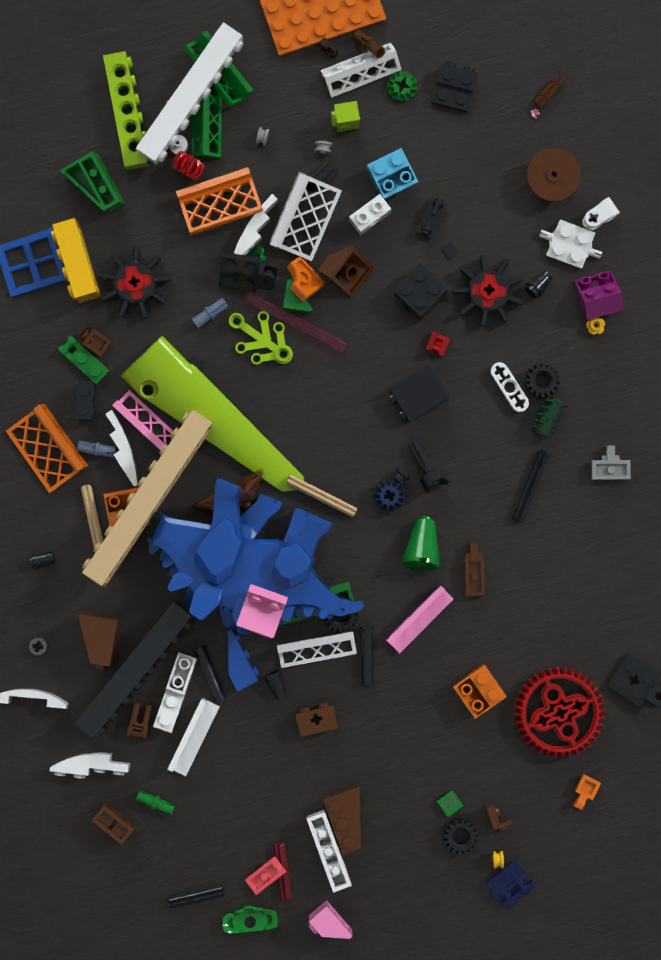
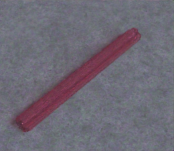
M250 291L246 293L244 297L246 302L341 352L345 351L347 342Z

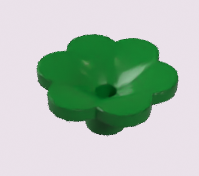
M258 244L254 245L253 249L249 251L248 256L261 258L260 263L266 261V256L263 255L264 248Z

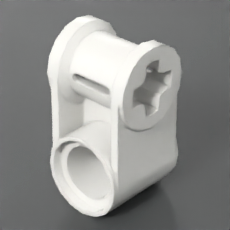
M608 197L586 213L582 220V225L585 229L593 231L615 218L620 212L610 197ZM589 218H590V219H593V218H594L596 221H595V222H593V221H592V222H589Z

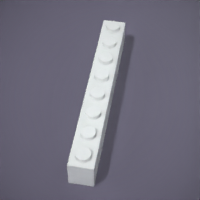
M224 22L136 147L139 154L156 165L159 161L162 162L165 159L167 149L170 145L174 146L177 142L178 133L186 129L189 124L188 119L192 114L195 115L197 113L201 100L209 96L212 84H216L222 76L221 71L224 67H229L233 60L231 57L235 51L238 53L244 43L240 33Z

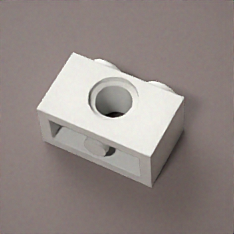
M379 194L350 215L349 221L359 235H362L389 215L391 208Z

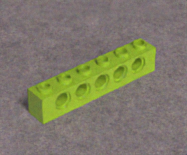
M126 51L103 55L124 167L126 171L148 167L149 160L137 151L133 152L130 150L131 145L139 144L146 134L145 130L142 131L141 124L144 123L142 112H138L137 105H140L139 95L134 93L133 88L137 86L135 75L130 73V68H133L131 56L127 57ZM119 70L125 71V75L120 78L116 77V73ZM122 89L129 90L126 96L119 95ZM126 107H131L133 110L130 114L126 115L123 113ZM130 125L136 126V130L133 133H128L126 130Z

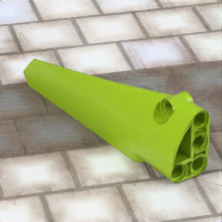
M163 336L158 338L121 375L142 399L148 400L180 423H182L181 420L186 412L190 413L192 410L213 423V428L205 440L252 472L262 469V479L281 492L297 490L286 483L290 475L304 481V476L196 366L190 364ZM145 385L150 386L152 389V393L149 396H146L142 391Z

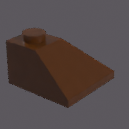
M350 246L328 255L318 268V271L329 282L352 298L374 267L354 247Z

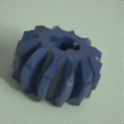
M384 480L382 481L384 488L380 485L376 486L381 491L380 493L373 492L374 496H380V498L374 500V503L382 502L378 507L379 509L386 505L385 512H389V506H392L393 511L397 510L395 503L399 507L403 506L398 499H406L405 496H399V494L405 492V489L397 490L401 485L399 482L393 487V480H390L389 486H387ZM385 492L394 493L395 497H392L394 500L385 499Z

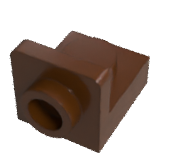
M89 326L87 329L82 330L78 341L100 357L111 343V340Z
M492 803L485 805L491 828L493 830L497 829L498 832L508 829V825L512 824L511 820L508 818L499 821L498 819L501 818L498 807H494Z

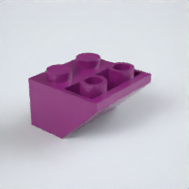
M611 270L574 280L581 309L587 320L624 310L622 291Z

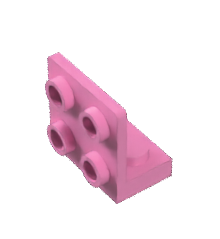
M250 584L236 626L273 639L288 597Z

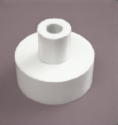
M177 135V142L174 146H169L170 151L175 155L179 151L186 152L188 149V142L182 135Z

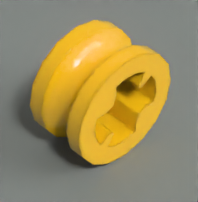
M493 851L494 869L497 867L504 868L503 851L499 853Z

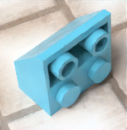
M402 148L367 164V171L384 199L418 183Z

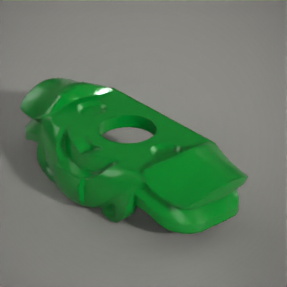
M246 905L244 908L235 910L234 913L223 916L224 933H244L275 929L278 927V915L276 911ZM248 916H252L256 920V924L252 928L245 926L244 922Z

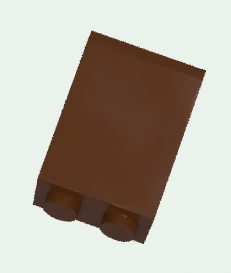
M86 613L79 614L78 618L90 664H95L94 668L108 669V667L114 665L121 619Z

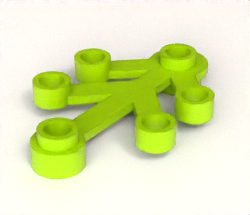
M261 311L258 314L262 334L245 323L241 314L234 313L230 316L229 324L232 328L241 329L257 340L249 343H237L235 347L237 353L244 354L249 350L268 348L272 353L262 355L254 353L251 356V361L254 365H260L262 362L276 360L280 364H287L291 361L293 352L285 344L283 333L285 327L283 323L277 322L273 326V330L277 334L278 345L271 341L268 325L269 314L266 311ZM266 314L267 319L264 321L261 320L260 315ZM234 319H240V324L235 325L233 323ZM277 325H281L283 327V329L279 332L275 329ZM244 345L245 350L239 351L238 346ZM282 351L287 353L285 358L280 357ZM259 356L260 361L254 362L253 358Z

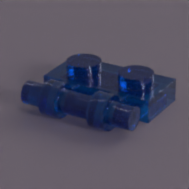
M516 859L485 882L497 899L503 895L506 896L507 899L501 902L505 909L510 905H515L519 898L524 894L528 895L531 892L530 890L536 886L532 879L526 884L524 883L523 879L528 874ZM518 884L521 888L511 894L509 890Z

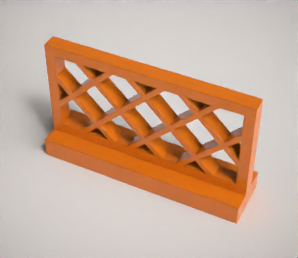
M248 167L176 191L190 235L263 211ZM250 184L251 189L248 194L240 191L242 186ZM230 191L233 193L230 200L222 197L224 192ZM237 195L245 198L242 205L233 202ZM212 197L215 199L212 206L203 203L206 198ZM248 200L257 203V207L251 209L245 206ZM219 201L227 204L223 211L215 208ZM194 203L197 206L191 212L186 210L185 205ZM230 206L239 209L236 214L231 215L227 213ZM201 207L209 210L205 217L197 214ZM212 212L220 214L218 220L212 221L209 219ZM194 218L202 220L200 226L192 228L191 223Z
M39 404L32 412L6 430L49 493H52L77 473L88 467V464L45 404ZM34 415L39 419L38 428L29 427L30 418ZM18 427L25 428L23 439H18L13 433ZM28 429L38 431L36 441L27 440ZM41 431L48 432L50 435L49 444L40 442ZM26 442L36 444L34 455L26 452ZM39 445L49 446L47 457L38 456ZM52 447L60 449V459L51 458ZM37 458L47 460L45 470L38 469L36 466ZM50 460L60 462L58 473L49 471ZM63 463H69L74 471L69 475L63 474ZM48 474L58 475L57 483L52 487L47 482Z

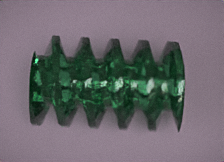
M553 397L544 399V403L547 406L540 407L544 413H537L541 420L535 419L533 422L536 426H531L530 428L532 432L546 439H549L548 435H554L550 430L551 428H558L554 421L561 422L557 415L565 414L561 408L568 407L565 403Z

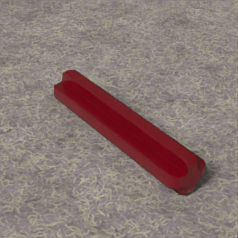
M277 843L274 845L275 857L286 870V873L278 878L280 897L282 901H289L292 899L285 844Z

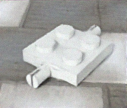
M559 220L553 233L543 229L540 232L539 237L549 240V249L546 256L582 269L589 255L598 259L602 255V251L592 248L595 232L566 221Z

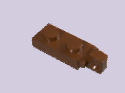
M469 543L470 553H465L464 558L465 596H485L483 553H478V543Z

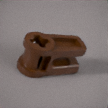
M135 701L127 730V737H138L146 741L152 704L146 705L143 721L139 723L138 716L141 703Z

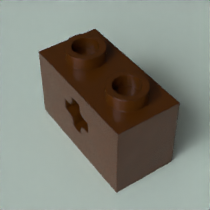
M329 702L317 704L318 708L310 710V706L298 709L299 712L295 715L300 736L303 737L337 729L338 723L333 704L329 705ZM314 714H317L319 717L322 716L318 724L315 721H311L314 718Z

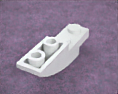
M178 652L153 728L172 734L197 658Z
M86 753L62 760L51 766L50 771L54 772V775L66 776V773L74 774L73 777L85 778V775H90L91 768H94V772L105 773V770H111L115 775H124L125 772H129L130 763L111 761L112 753Z

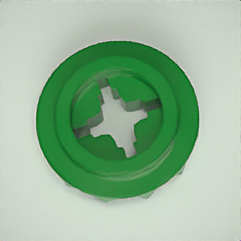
M408 71L394 73L387 83L388 93L397 101L410 100L417 92V81ZM406 79L405 85L408 86V88H403V90H401V93H399L400 89L399 85L397 84L402 83V81Z

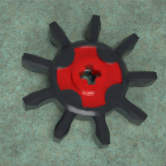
M134 246L132 262L124 264L120 256L116 253L111 254L113 261L119 266L115 275L99 272L101 279L113 281L114 290L105 293L101 297L102 300L107 302L117 296L123 300V304L119 309L120 317H124L129 305L133 304L139 305L140 313L144 319L148 318L145 302L150 298L155 299L158 303L166 304V299L155 292L156 284L168 283L172 280L169 275L158 277L154 275L152 270L161 261L159 255L154 256L146 265L139 261L140 249L138 246ZM133 279H136L139 282L137 283V287H134L131 284L133 283Z
M485 254L480 255L479 260L480 272L473 274L464 266L459 269L462 275L470 280L468 287L452 289V294L468 295L470 303L462 308L459 313L461 316L468 314L471 309L476 308L482 312L480 327L484 328L487 323L488 313L496 311L504 324L509 321L508 315L503 309L506 302L518 306L523 305L524 300L510 295V287L520 284L524 280L523 276L507 280L503 275V271L508 265V259L505 258L500 263L498 270L488 269ZM487 287H490V290L493 291L490 295H487V292L484 291Z

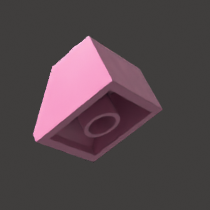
M327 900L309 915V928L314 934L317 935L319 933L321 937L350 939L352 937L350 926Z

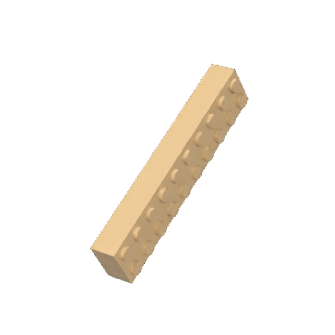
M192 410L190 413L186 412L181 420L183 424L180 429L176 428L171 434L172 441L170 444L163 446L159 452L161 455L159 460H154L148 469L150 473L147 478L142 477L137 485L139 489L136 494L132 493L127 499L128 506L126 509L119 511L115 517L117 519L115 525H110L104 534L106 538L103 543L98 542L93 550L95 554L92 559L88 558L83 564L82 568L84 571L82 573L103 587L107 585L155 514V511H157L213 428V423L195 410Z

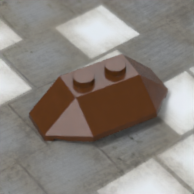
M262 469L233 483L243 487L239 497V507L242 506L245 509L253 504L252 501L256 498L263 476ZM215 493L192 505L193 508L213 515Z

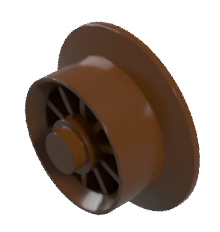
M559 148L545 149L536 154L527 170V180L531 190L538 197L547 201H561L571 196L576 191L581 178V171L577 160L569 152Z

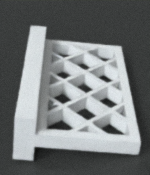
M299 172L270 239V245L312 261L342 190ZM308 181L315 183L319 191L308 195L306 191ZM327 190L336 192L334 199L326 203L322 192ZM320 194L324 204L313 208L310 197ZM308 199L311 209L301 213L298 205L300 201ZM325 206L327 216L318 220L314 210ZM313 211L316 222L305 225L302 215ZM300 217L304 227L293 231L291 226L292 219ZM318 224L320 229L319 235L311 238L307 228ZM305 229L309 239L298 243L294 233ZM293 234L296 244L290 247L283 245L284 238ZM307 242L311 243L313 249L310 256L302 253L300 245Z

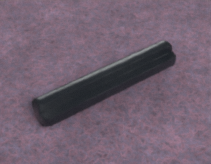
M223 885L175 895L168 898V904L170 908L212 899L224 896L225 890Z

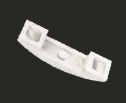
M14 689L0 693V703L9 704L11 703L12 696L47 699V707L63 709L69 707V703L62 698L42 690Z

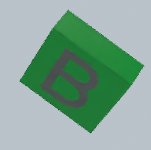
M450 790L437 800V803L447 817L463 807V804L453 790Z

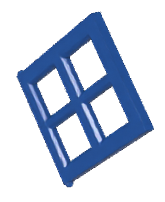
M51 227L49 230L0 245V265L11 298L62 281L67 282V278L65 279L62 267H65V265L59 260L56 250L59 247L53 240L51 234L53 229ZM48 238L52 254L35 259L30 244ZM23 246L27 262L10 267L5 252ZM54 259L59 274L41 280L37 264ZM29 267L34 282L16 288L11 272Z

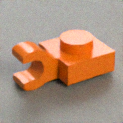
M582 774L575 789L579 796L576 798L573 806L582 810L587 798L594 799L601 783Z

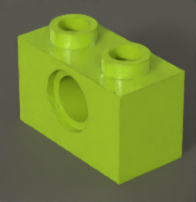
M357 101L334 105V111H331L332 127H336L337 132L358 129L360 127Z

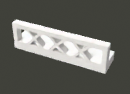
M388 43L382 46L385 48V54L381 58H376L371 52H366L321 70L331 98L402 70L393 45ZM394 58L396 66L391 68L384 67L388 60ZM373 66L378 68L375 74H366L369 68ZM353 74L360 75L356 82H351L349 79ZM338 80L343 82L340 88L333 90L331 83Z
M353 631L277 645L281 668L357 654ZM350 640L352 651L343 652L338 648L342 641ZM326 644L334 647L330 655L325 656L319 651ZM304 648H311L316 651L312 658L306 659L300 655ZM336 649L341 652V653L334 654V652L336 651ZM292 651L297 655L293 662L284 663L283 652Z
M204 698L201 699L167 770L171 772L176 771L184 776L187 775L220 707L219 705Z

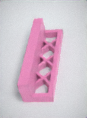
M130 390L112 405L160 450L166 444V437L171 436L166 435V430L171 434L173 433V430ZM129 396L135 400L136 409H127L123 405ZM138 404L141 405L144 409H138ZM136 411V416H134L131 412ZM138 411H147L150 422H141L138 417ZM152 417L158 422H152ZM144 424H150V429H148ZM152 424H161L164 435H155L152 432ZM158 437H164V443Z
M440 585L386 640L401 653L453 598Z

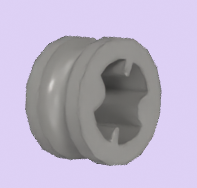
M262 127L259 128L256 144L262 143L263 146H266L269 129L263 130Z
M315 142L317 146L314 149L315 153L331 154L329 149L332 146L331 142Z

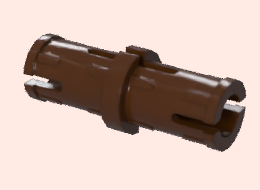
M357 30L353 34V40L362 45L365 51L375 55L376 58H381L385 54V48L380 46L372 36H367L362 30Z

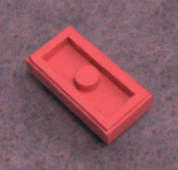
M274 856L246 878L245 881L255 895H258L285 874L286 870Z

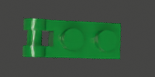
M69 335L63 346L60 345L57 348L96 385L110 372L71 335ZM75 346L77 350L71 354L68 350Z

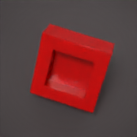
M432 332L425 350L443 357L450 338Z

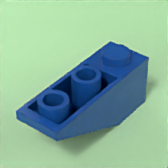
M231 629L228 631V673L238 692L259 680L257 677L260 674L255 665L251 666L248 660L251 656L247 649H242L239 643L242 639L238 631L234 632Z

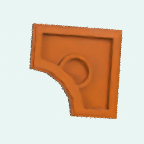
M300 256L287 266L293 277V284L290 289L303 302L326 284Z

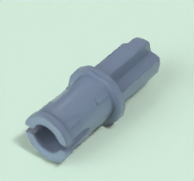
M221 298L208 308L205 307L204 311L191 319L199 329L209 320H214V317L227 309L228 305Z
M78 442V452L94 454L95 457L97 455L113 459L115 457L116 446L103 445L100 442Z

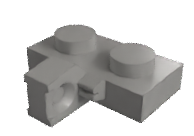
M614 445L606 446V455H602V460H591L592 480L631 479V460H620L619 455H615Z

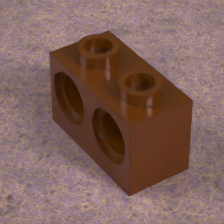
M107 803L103 805L92 819V822L121 845L136 828L134 824Z

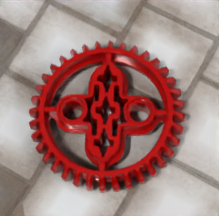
M555 667V673H553L551 668H548L547 675L544 670H541L542 677L540 678L537 674H534L536 681L529 678L528 682L531 685L528 687L526 684H523V687L527 690L525 693L521 690L519 691V694L523 695L522 699L516 698V701L521 702V705L514 706L515 709H520V712L514 713V716L520 717L515 723H522V726L518 727L517 730L525 731L521 737L526 738L528 736L526 744H530L533 741L534 743L531 748L534 750L539 746L538 753L540 754L545 749V756H549L550 751H552L553 758L557 757V752H559L560 758H564V752L567 753L568 757H571L572 750L578 755L579 751L577 748L579 747L584 752L586 750L583 746L585 743L589 747L592 746L588 741L590 738L593 741L597 740L596 737L592 736L594 732L600 735L601 732L596 730L597 726H604L598 723L599 719L605 720L604 716H599V713L605 712V709L599 708L600 705L604 704V701H597L602 695L594 694L598 691V687L591 689L590 687L594 684L593 681H589L586 684L587 676L580 679L581 672H577L574 676V669H570L569 674H567L566 667H563L562 673H560L559 667ZM566 679L573 681L586 691L588 698L578 693L566 697L562 688L555 683H550V680ZM544 683L545 685L540 694L544 706L535 710L531 715L530 722H527L526 707L533 691ZM554 689L557 692V696L555 699L549 700L547 693L549 690ZM560 700H562V701H564V702H569V703H567V704H565V705H562V704H560L559 702H560ZM576 700L578 702H583L581 705H579V710L577 708H572L575 705ZM589 703H592L593 718L587 733L575 742L579 732L575 719L584 715L588 711ZM549 704H554V705L551 707L552 710L548 711V710L550 709V705H549ZM557 708L564 710L562 717L555 715L558 712ZM540 715H542L543 717H547L544 720L545 724L543 725L540 722L536 723L538 720H540ZM557 720V721H559L560 723H559V725H557L556 723H554V722H552V721ZM566 725H570L572 728V732L569 735H564L562 732L563 727ZM531 727L541 732L554 728L558 738L564 742H569V745L553 746L546 744L533 734Z

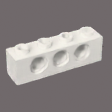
M325 809L308 815L306 819L333 893L352 886Z

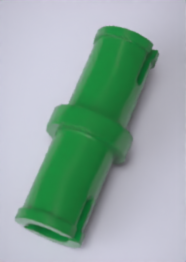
M142 790L139 791L135 800L151 807V810L156 809L169 816L172 815L175 804L160 799L158 795L155 797Z

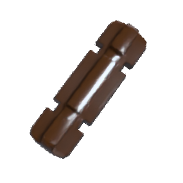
M556 75L552 83L550 82L541 92L540 96L534 101L538 108H543L546 101L560 88L564 82L563 78Z

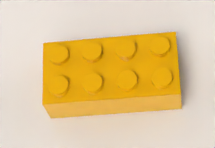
M72 218L52 224L54 230L51 231L54 242L59 245V249L56 250L59 260L65 265V267H62L65 279L67 278V281L70 282V285L67 286L70 296L73 300L76 299L78 303L101 297L80 225L76 219Z

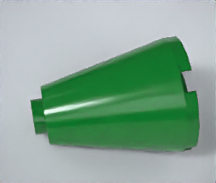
M421 516L420 519L416 520L402 558L403 566L411 569L420 567L424 571L438 570L440 559L436 524L431 517Z

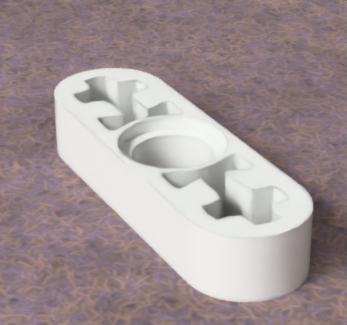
M501 362L495 363L490 370L495 383L515 412L525 411L529 406L526 395L508 367ZM497 366L499 369H504L502 372L504 377L507 375L510 377L504 380L502 384L499 382V380H502V377L494 373ZM505 383H513L515 386L514 392H506L504 389ZM517 391L520 393V395H517V398L525 402L522 409L520 406H515L517 403L515 398L512 400L509 398L515 395Z

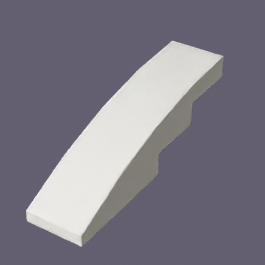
M273 194L262 204L263 211L256 213L247 224L237 243L234 254L246 255L253 249L254 245L262 240L258 232L270 222L266 214L278 203V199Z
M111 410L106 413V416L115 428V431L109 435L120 450L114 456L133 486L137 488L139 480L132 448L124 428L114 411Z

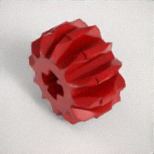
M179 151L175 155L171 164L173 169L192 180H198L205 168L200 160L183 151Z

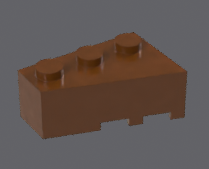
M358 784L323 797L342 855L361 849L360 786Z

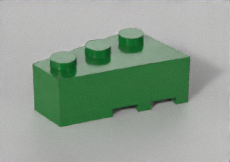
M92 151L60 170L103 211L111 213L125 204L97 153Z

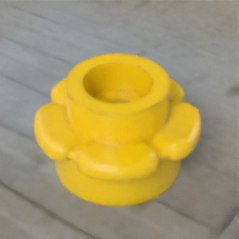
M597 317L587 321L586 327L590 334H601L604 331L605 322L602 318Z

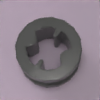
M35 638L29 644V649L34 655L44 654L48 648V644L43 638ZM38 641L42 642L41 645H43V649H40L39 652L35 651L36 648H33V645L37 644Z

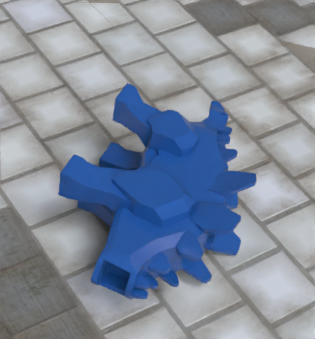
M220 478L217 479L215 484L212 524L180 520L155 511L154 515L161 518L153 538H147L149 553L154 554L160 548L162 549L160 560L163 561L162 566L167 568L173 565L169 571L172 579L168 585V590L172 592L188 586L184 598L191 604L190 614L199 620H203L219 605L225 627L238 630L240 634L251 633V631L236 626L250 584L288 597L278 626L281 625L282 621L291 620L294 611L298 618H303L304 615L310 617L315 610V616L330 620L334 615L343 616L364 608V602L362 601L352 602L348 599L339 598L326 586L313 568L315 561L314 553L319 540L329 533L334 525L330 521L295 508L284 541L280 539H255L267 521L282 509L284 502L260 494L258 500L240 517L239 497L243 487Z

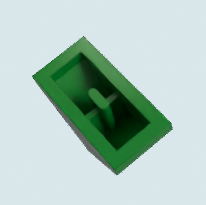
M289 279L286 286L283 310L311 314L313 312L312 307L307 300L303 302L290 289L293 281Z

